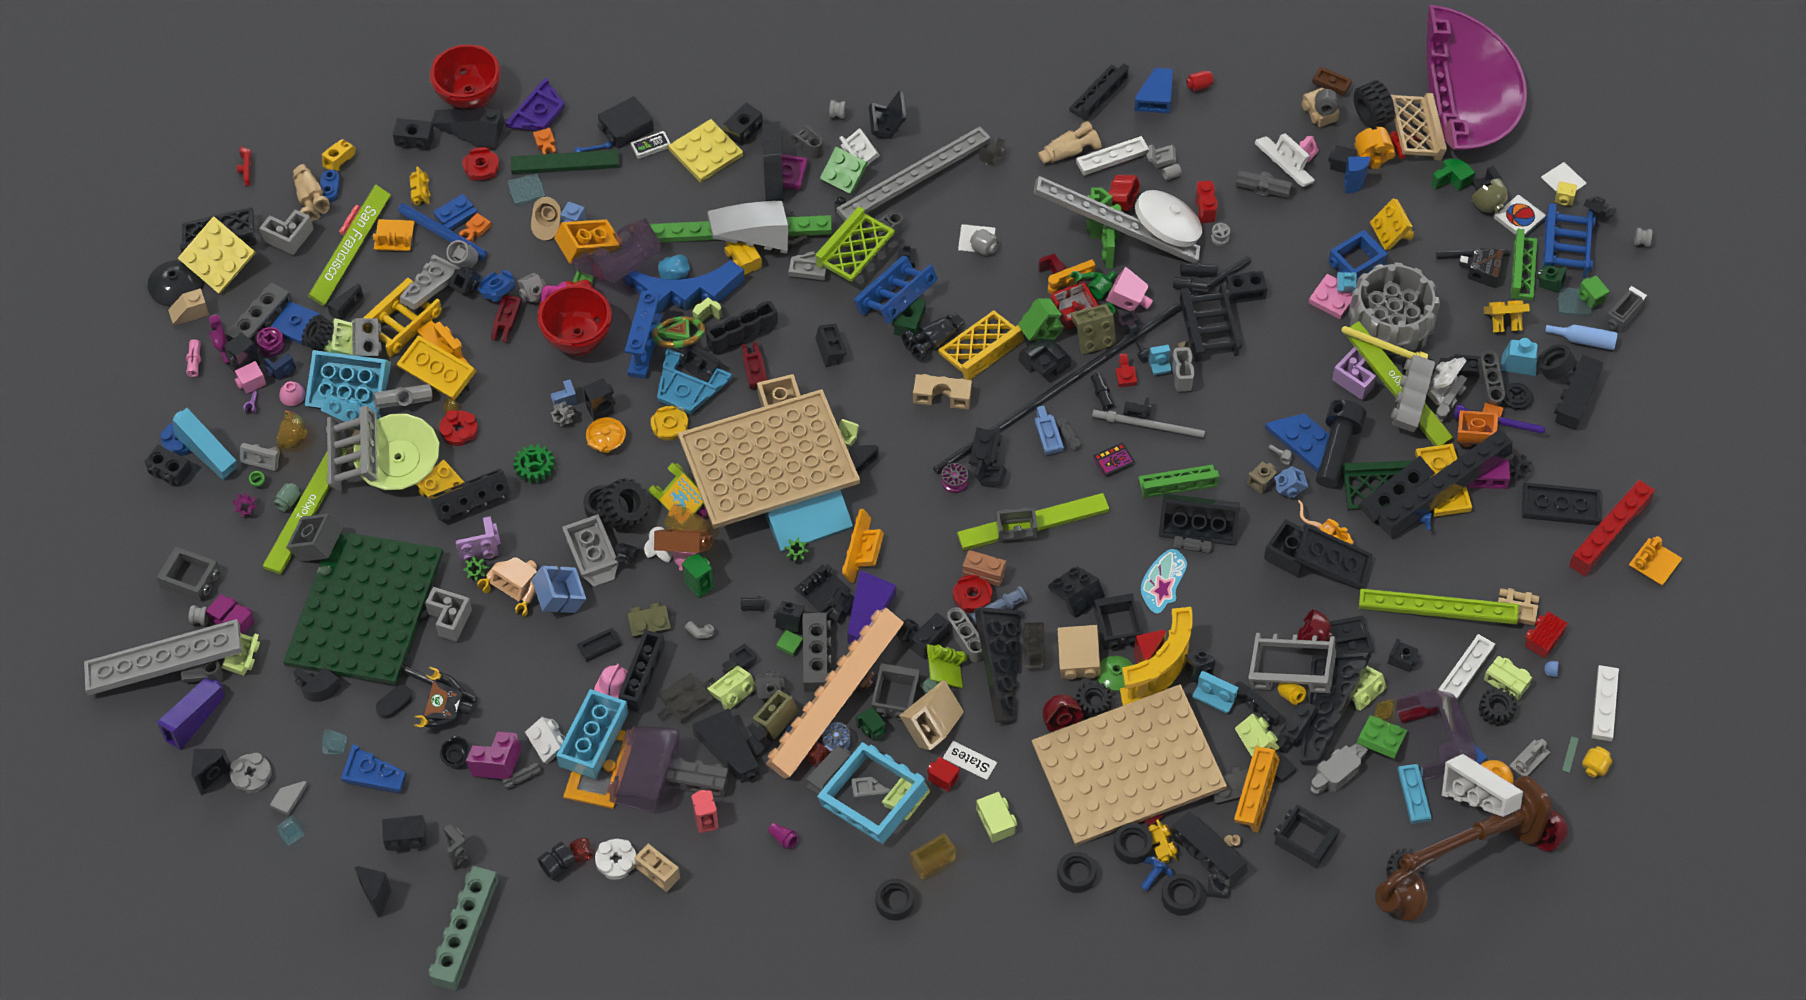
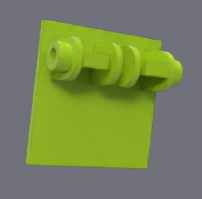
M927 644L930 679L939 683L945 680L948 685L962 689L960 664L967 660V655L963 651L956 652L955 649L944 648L941 645L933 646Z

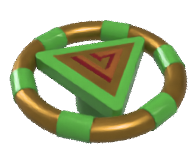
M673 317L659 323L653 329L652 339L653 342L661 347L683 348L699 341L705 334V326L702 321L694 317ZM689 323L699 329L691 338ZM660 337L665 338V339L671 338V339L673 340V342L665 341V340L661 339Z

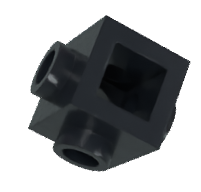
M467 266L455 269L449 286L461 294L475 292L479 287L481 275L475 273V269Z
M1205 649L1185 655L1182 671L1195 682L1198 681L1202 671L1213 675L1216 660Z

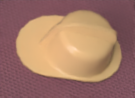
M542 197L534 203L531 230L538 239L550 240L554 238L559 229L561 209L554 199Z

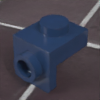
M289 353L274 364L268 358L264 359L265 371L270 377L274 376L277 380L290 374L296 368L293 357Z

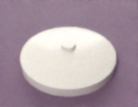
M1157 190L1145 191L1135 203V211L1140 222L1154 236L1166 243L1179 247H1189L1194 245L1202 235V225L1197 215L1184 202L1168 193Z

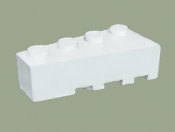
M1464 754L1446 761L1442 796L1454 797V800L1459 802H1469V805L1473 807L1480 806L1485 811L1503 817L1521 808L1522 790Z

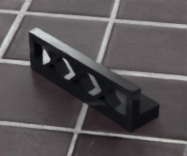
M1123 63L1117 68L1111 64L1069 107V111L1087 121L1128 78L1129 66Z

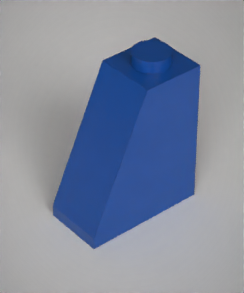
M1155 68L1135 97L1134 111L1170 113L1173 69Z

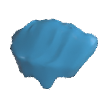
M686 256L666 257L658 264L661 279H687L690 266Z

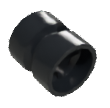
M559 842L552 847L551 853L546 851L537 858L540 867L551 880L562 873V868L566 870L576 863L571 851L563 842Z

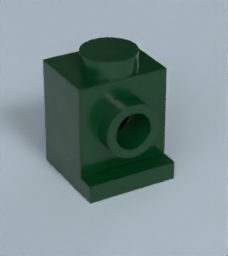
M1545 264L1544 268L1539 269L1537 274L1539 287L1561 292L1566 281L1567 267L1558 268Z
M873 707L856 716V727L858 729L861 728L866 737L869 736L872 741H878L886 734V723Z

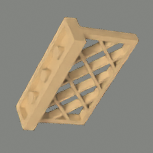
M1426 93L1424 97L1391 95L1395 107L1394 120L1402 153L1405 155L1433 156L1434 160L1441 161L1447 147L1433 93ZM1396 101L1403 103L1405 106L1401 108L1396 104ZM1412 103H1420L1421 108L1418 109ZM1407 107L1415 112L1413 116L1405 111ZM1402 114L1409 120L1405 122L1399 115ZM1419 115L1424 119V122H1420L1415 117ZM1413 122L1418 128L1414 129L1409 123ZM1406 128L1412 134L1408 136L1403 132V129ZM1422 129L1427 133L1428 136L1425 137L1418 131ZM1414 135L1422 140L1420 144L1412 139ZM1409 142L1410 144H1412V145H1413L1414 147H1416V148H1415V149L1407 148L1406 143ZM1426 143L1431 147V150H1427L1422 145Z

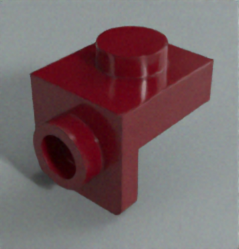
M1055 253L1046 255L1038 261L1040 273L1050 269L1052 274L1066 270L1065 264L1060 262Z

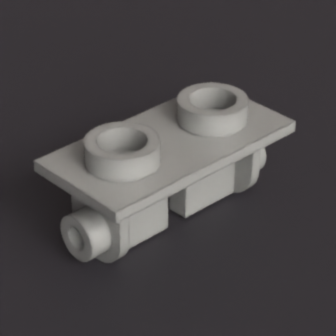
M1544 739L1534 740L1509 766L1521 776H1528L1550 753L1546 749L1547 742Z

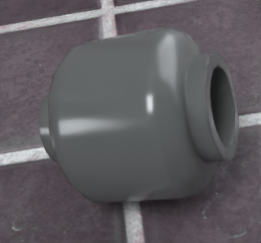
M1330 89L1320 90L1315 96L1316 111L1325 116L1336 112L1338 108L1337 94Z

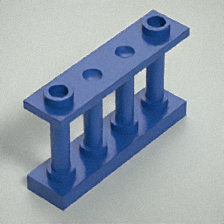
M1549 203L1545 222L1542 269L1545 264L1583 268L1582 277H1587L1588 271H1591L1593 266V260H1590L1591 233L1596 219L1593 216V210L1589 209L1587 217L1565 215L1556 212V204ZM1555 222L1586 224L1585 232L1561 229L1555 226ZM1558 235L1585 239L1584 246L1557 243V241H1554V237ZM1560 250L1584 253V260L1557 258L1556 255H1553V252Z
M903 255L856 296L853 301L859 314L865 315L871 309L881 311L885 323L889 324L933 285L938 278L932 265L929 264L923 271L913 269L909 258ZM909 275L915 277L910 282L904 281ZM897 286L902 288L897 294L891 292ZM884 297L890 299L884 305L879 303Z
M641 291L625 347V353L632 354L627 371L630 377L647 378L656 345L652 339V331L663 320L662 314L655 313L660 293Z

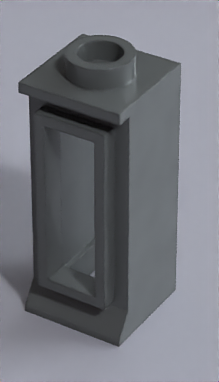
M1632 285L1607 313L1604 324L1620 333L1644 306L1647 294ZM1632 297L1637 299L1623 316L1617 313Z
M837 745L806 779L809 782L807 788L818 796L852 753L846 748L842 749Z

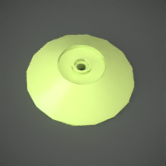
M389 414L377 419L378 480L371 482L363 475H360V477L369 485L383 490H403L418 484L432 471L439 457V441L434 429L423 419L409 414ZM361 442L355 443L353 453L360 450ZM361 458L353 461L355 468H360Z

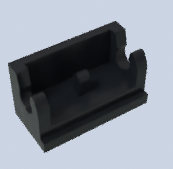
M837 324L819 325L815 339L825 367H830L834 360H837L838 365L841 364L847 352Z
M695 344L689 345L680 355L682 360L679 366L707 383L717 368L721 369L719 359Z

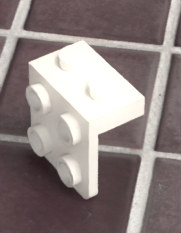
M1464 357L1441 362L1437 365L1435 373L1431 376L1427 395L1436 405L1442 403L1459 378L1457 374L1466 362Z

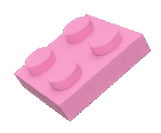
M1326 274L1309 298L1308 303L1341 320L1350 307L1353 292H1337V278Z

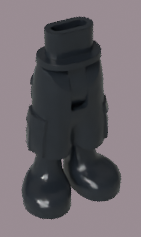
M957 313L952 316L947 315L919 328L918 334L914 335L909 330L903 331L901 339L907 350L911 349L912 356L917 360H922L926 357L927 350L938 348L958 332L959 327L964 325V321Z

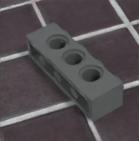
M271 282L268 287L263 289L261 295L251 303L245 313L239 316L237 322L229 327L226 333L228 342L242 332L255 345L258 333L264 328L271 327L288 301L292 302L289 291Z
M803 613L804 692H815L820 686H824L827 682L825 678L830 673L827 672V667L831 666V655H827V649H831V637H827V632H831V621L827 620L826 613ZM815 668H820L821 670H820V671H815L814 669H815Z

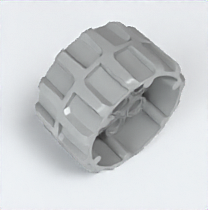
M1398 262L1390 265H1376L1372 271L1367 274L1363 273L1358 278L1356 289L1352 293L1348 313L1351 318L1350 326L1360 321L1372 337L1408 351H1413L1417 348L1420 350L1426 345L1428 335L1433 333L1440 306L1439 297H1435L1436 285L1432 280L1429 281L1422 274V270L1418 268L1413 269ZM1382 349L1387 356L1398 355L1388 350Z

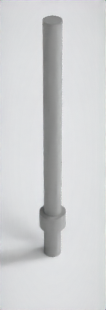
M1093 410L1092 417L1105 419L1111 423L1116 421L1204 438L1205 434L1204 430L1119 415L1114 411Z

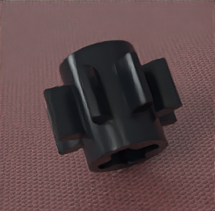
M1514 455V458L1509 460V471L1513 472L1512 476L1515 478L1518 475L1525 478V475L1531 472L1529 465L1532 462L1526 460L1527 457L1525 455L1521 457Z
M910 618L903 620L904 623L896 634L899 639L907 643L919 630L918 623Z

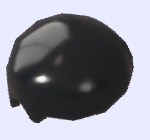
M452 736L449 740L444 741L439 752L441 761L448 767L459 768L467 763L466 760L471 749L469 742L464 737Z

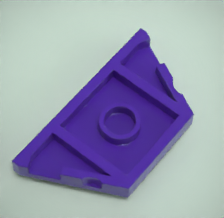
M544 78L505 122L506 127L537 131L547 129L565 108V103L557 95L556 90L551 87L549 80Z

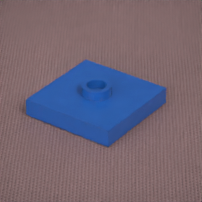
M288 301L271 327L280 330L284 338L303 345L301 341L303 338L301 336L304 334L303 329H306V323L309 324V320L313 319V316H321V314Z

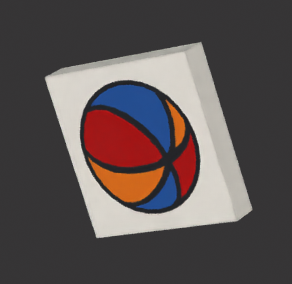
M1517 195L1505 205L1503 210L1495 214L1494 219L1515 235L1517 228L1525 229V237L1545 219L1546 215L1520 195Z

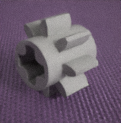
M566 401L553 405L555 410L550 413L552 414L553 422H558L560 426L573 422L571 418L575 413L572 405H566Z

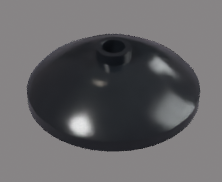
M172 260L159 265L153 270L149 276L147 287L150 296L155 302L171 307L182 294L200 288L202 290L203 280L180 260Z

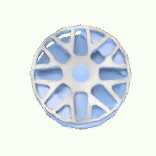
M840 722L830 723L822 733L823 746L828 752L831 753L837 745L842 749L849 748L851 742L850 731L845 724Z

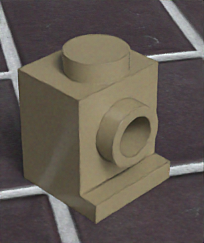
M1262 461L1248 474L1247 484L1262 495L1275 482L1274 477L1277 476L1275 466Z

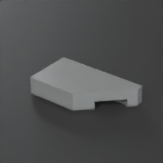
M873 777L851 779L854 800L884 797L891 791L889 788H885Z

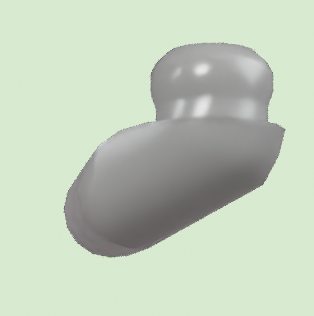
M689 621L685 625V629L696 639H708L714 634V627L710 624L705 625L704 628H698L692 621Z

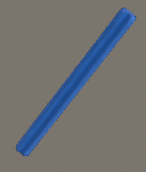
M401 203L398 207L399 213L447 241L461 240L477 250L478 259L484 260L487 256L486 250L409 205Z

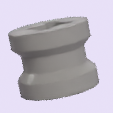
M831 100L829 117L834 118L836 116L844 119L846 102L841 101L838 103L835 100Z
M1217 223L1213 226L1211 235L1213 244L1224 246L1229 242V226L1224 223Z
M1637 227L1634 245L1639 246L1641 244L1645 245V247H1650L1652 229L1642 230Z
M192 605L189 610V624L195 625L200 623L202 626H207L209 618L206 610L209 607L203 606L198 608Z

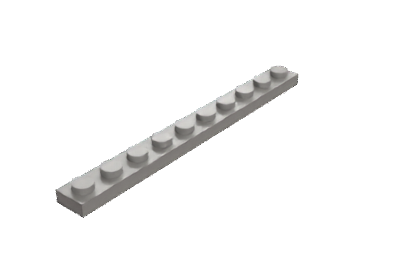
M981 127L974 129L837 207L838 215L846 221L858 206L865 209L866 214L990 143L991 137Z
M1038 176L1035 181L1033 192L1035 195L1196 264L1199 260L1200 246L1196 244L1189 247L1171 245L1154 236L1137 218L1041 176Z

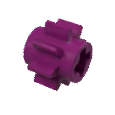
M248 492L245 495L238 493V500H233V505H236L234 512L239 511L242 517L244 514L252 515V509H257V504L253 503L255 502V496H248Z

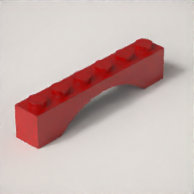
M1639 479L1573 553L1569 566L1585 577L1624 527L1636 516L1640 515L1649 505L1655 490Z

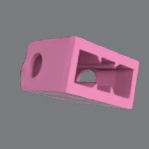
M1127 267L1118 275L1106 301L1128 311L1135 310L1138 305L1148 309L1153 300L1144 295L1148 285Z

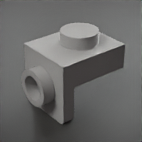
M1152 144L1149 145L1148 161L1156 169L1176 163L1175 147L1169 145L1155 149Z

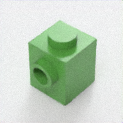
M1597 275L1592 278H1586L1581 282L1578 294L1580 299L1590 309L1606 302L1610 291Z

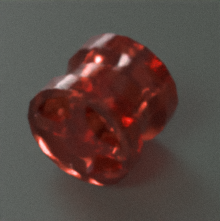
M816 742L805 758L810 764L818 767L830 752L824 745Z
M579 838L570 843L569 847L574 852L573 856L576 862H584L593 857V851L589 848V839Z

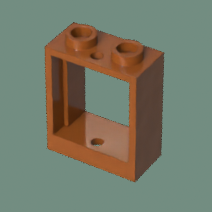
M662 529L654 531V551L703 552L710 550L713 543L712 535L707 530Z

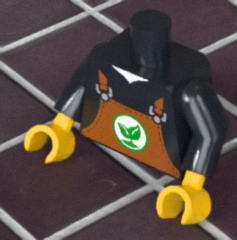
M429 667L434 670V675H426V677L433 680L423 716L418 715L414 717L419 718L421 723L419 725L413 724V726L440 729L451 725L453 721H458L460 713L471 715L474 704L464 702L465 693L462 692V686L452 676L439 672L434 667Z

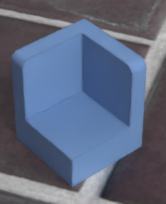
M570 379L563 381L564 390L551 394L554 405L566 401V405H577L576 393Z

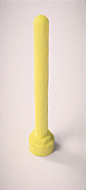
M1347 326L1341 329L1342 333L1408 359H1411L1413 355L1428 358L1427 353L1408 351Z

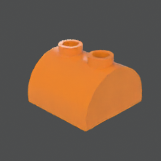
M1460 410L1457 443L1470 447L1472 444L1478 445L1497 431L1498 413Z

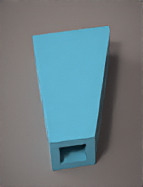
M188 408L175 414L173 418L174 435L222 480L237 468L235 458Z

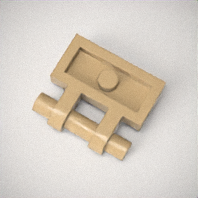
M1500 588L1499 596L1506 597V599L1499 597L1498 602L1519 604L1517 622L1534 626L1538 605L1530 604V602L1538 604L1539 596L1532 595L1531 592L1521 593L1511 588H1508V590Z

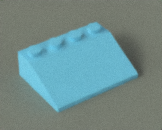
M313 350L305 406L321 408L327 395L330 393L343 400L355 398L362 402V406L367 405L375 408L373 392L386 390L391 362L385 359Z
M841 490L764 513L781 553L786 551L784 550L785 546H790L789 539L794 542L799 537L801 543L807 542L806 544L853 528Z

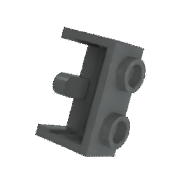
M1023 507L1016 510L1003 509L996 511L998 541L1037 537L1038 527L1035 508ZM1030 522L1031 527L1021 529V526L1017 525L1014 526L1013 530L1003 531L1002 525Z

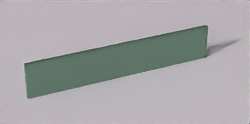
M1571 736L1562 771L1570 773L1579 738Z

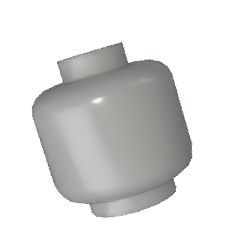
M985 229L977 230L971 236L970 243L972 249L983 256H987L990 253L993 254L998 248L997 237Z

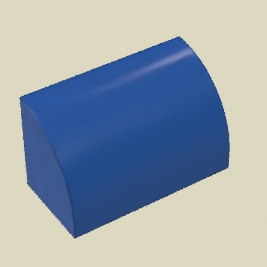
M1348 157L1344 176L1345 193H1354L1363 188L1370 157Z

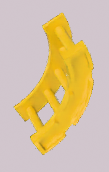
M1192 607L1172 609V627L1169 630V638L1156 652L1154 657L1148 661L1145 660L1132 666L1122 667L1125 685L1124 688H1120L1122 706L1164 691L1176 680L1182 671L1185 655L1188 654L1192 629Z

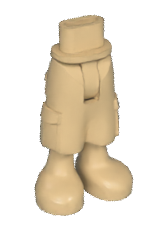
M1086 121L1075 132L1068 131L1059 138L1052 140L1051 143L1044 147L1043 151L1038 152V156L1044 164L1047 162L1053 163L1081 153L1083 146L1090 145L1094 150H1099L1102 148L1097 132Z
M301 164L293 170V180L298 200L302 206H306L300 212L310 216L311 221H315L320 218L319 212L323 214L328 212L330 203L328 198L322 196L323 191L320 184L316 181L311 171L304 164Z

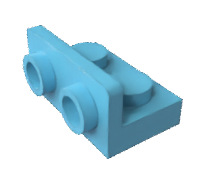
M1202 671L1198 679L1197 688L1193 693V698L1228 714L1237 698L1238 687Z

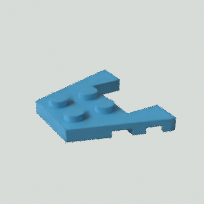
M667 348L657 394L658 402L677 407L678 410H683L691 415L732 379L731 373L719 368L715 370L708 383L677 371L676 368L682 360L680 358L681 353Z

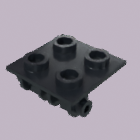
M822 564L794 588L820 613L830 606L828 603L837 588L842 587L846 591L849 590L841 580L830 572L832 568L829 564Z

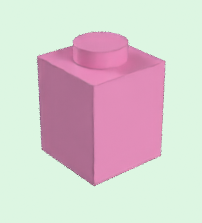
M256 361L235 370L237 378L234 380L239 389L242 388L245 394L266 385L264 375Z

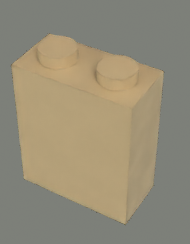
M1097 625L1058 628L1061 679L1072 680L1079 677L1094 678L1101 676Z

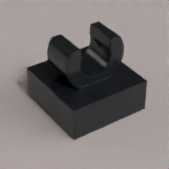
M903 245V248L898 247L897 260L903 255L907 256L912 267L915 268L916 248H911V245Z

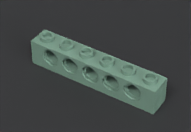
M473 866L471 872L466 874L464 882L466 885L464 890L459 892L457 899L459 903L457 908L451 912V923L444 930V941L442 946H438L436 951L437 959L435 964H431L428 972L432 985L454 991L458 987L498 883L496 872ZM481 889L480 892L473 893V890ZM468 907H474L471 911H465ZM462 925H466V926H467V927H466L465 929H463V930H459V929H458V928H459L460 926H462ZM453 944H460L457 948H451ZM447 962H452V965L449 967L443 966Z

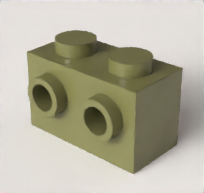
M777 690L752 719L757 727L761 725L769 733L767 736L775 740L800 711L792 697Z

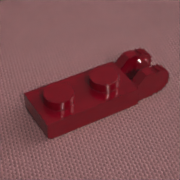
M503 295L493 322L491 340L496 341L499 329H503L502 342H508L510 331L513 329L522 304V298Z
M757 342L753 343L754 353L748 354L746 344L741 345L743 362L749 389L757 388L758 382L767 380L764 363Z

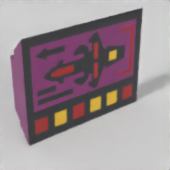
M1123 442L1093 455L1094 461L1103 475H1108L1135 463Z

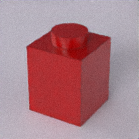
M939 756L936 762H931L927 769L928 781L949 792L959 779L960 768Z

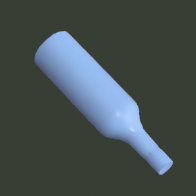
M1546 325L1545 332L1561 335L1571 343L1614 350L1617 339V332L1581 325H1571L1565 328Z

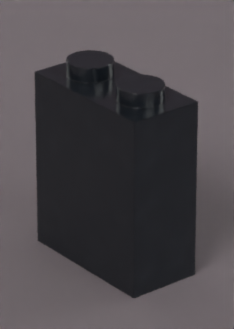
M635 96L598 114V128L601 132H605L608 141L614 144L617 149L654 130L653 118Z

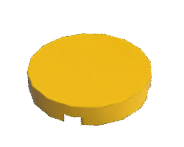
M665 406L659 408L654 416L652 415L651 429L654 435L662 440L678 439L679 432L688 429V417L683 410H678L677 407Z

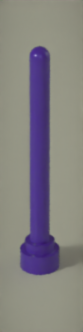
M1457 404L1454 419L1459 420L1460 410H1470L1465 408L1464 405ZM1498 417L1499 425L1541 434L1546 430L1544 426Z

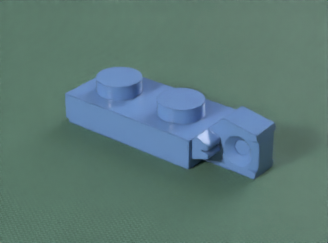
M1044 406L1037 407L1035 426L1045 455L1062 452L1064 447L1054 416L1051 414L1047 415Z

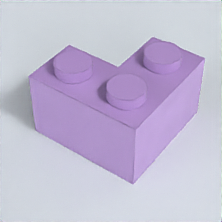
M1353 347L1334 367L1332 380L1363 400L1374 388L1376 376L1367 370L1369 364L1357 349Z

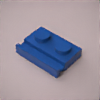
M464 194L433 211L434 217L450 230L467 222L478 213V210L473 207V204Z

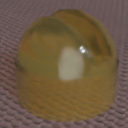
M446 398L443 412L457 411L458 403L453 399Z

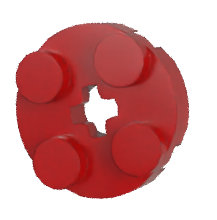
M484 147L475 148L469 151L470 154L463 158V169L470 180H486L497 175L499 169L498 156L495 152H490V149ZM479 162H483L484 165L478 166Z
M450 410L441 420L439 430L447 444L463 446L465 442L475 439L478 433V426L473 414L461 410ZM462 426L463 429L456 431L455 427Z
M967 575L960 578L954 586L953 599L955 604L965 613L974 612V609L990 604L992 588L986 579L983 580L977 575ZM972 590L974 593H978L974 597L969 596Z

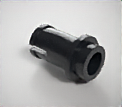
M760 595L753 598L741 597V610L758 609L761 611V609H765V598Z

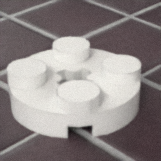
M612 839L602 842L595 855L597 869L608 879H623L636 867L634 860L636 852L627 840ZM617 855L622 859H619L618 863H614L611 858Z

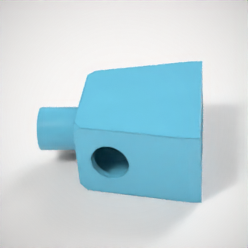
M1522 338L1520 341L1510 340L1502 353L1500 370L1536 376L1538 344L1532 343L1528 338Z

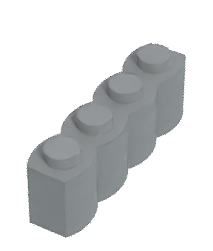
M1413 355L1411 359L1406 360L1404 365L1406 374L1402 376L1399 384L1402 386L1401 392L1398 391L1395 398L1397 408L1394 407L1390 417L1393 419L1392 425L1414 432L1418 427L1435 365L1434 361L1417 355Z

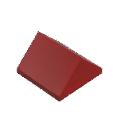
M1165 630L1136 636L1134 657L1137 664L1145 660L1148 661L1156 655V652L1165 643Z

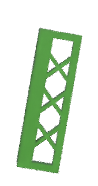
M1517 228L1514 239L1510 298L1533 301L1537 239L1524 237L1525 229ZM1524 243L1533 244L1532 248L1527 251L1524 248ZM1525 257L1531 261L1527 266L1523 263V258ZM1525 271L1530 275V278L1527 280L1522 278V273ZM1525 286L1529 290V294L1520 293V289Z
M1213 465L1143 475L1139 476L1138 480L1143 498L1162 496L1163 494L1218 487L1219 474L1218 470H1214Z

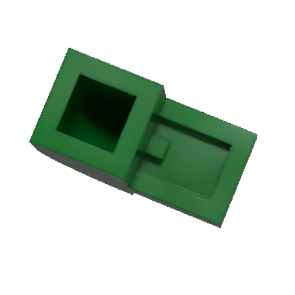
M1448 159L1443 161L1441 169L1434 172L1431 186L1436 190L1450 182L1460 191L1473 183L1475 172L1468 164L1461 160Z

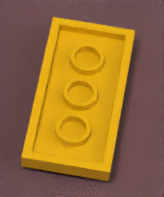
M419 335L396 364L400 369L425 384H429L432 388L454 401L477 372L474 367Z
M1453 444L1418 448L1415 450L1416 458L1421 456L1435 474L1457 460ZM1464 487L1432 510L1434 517L1471 512L1472 504L1467 488Z

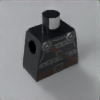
M1475 248L1472 258L1461 255L1459 266L1470 268L1468 279L1496 288L1504 250Z

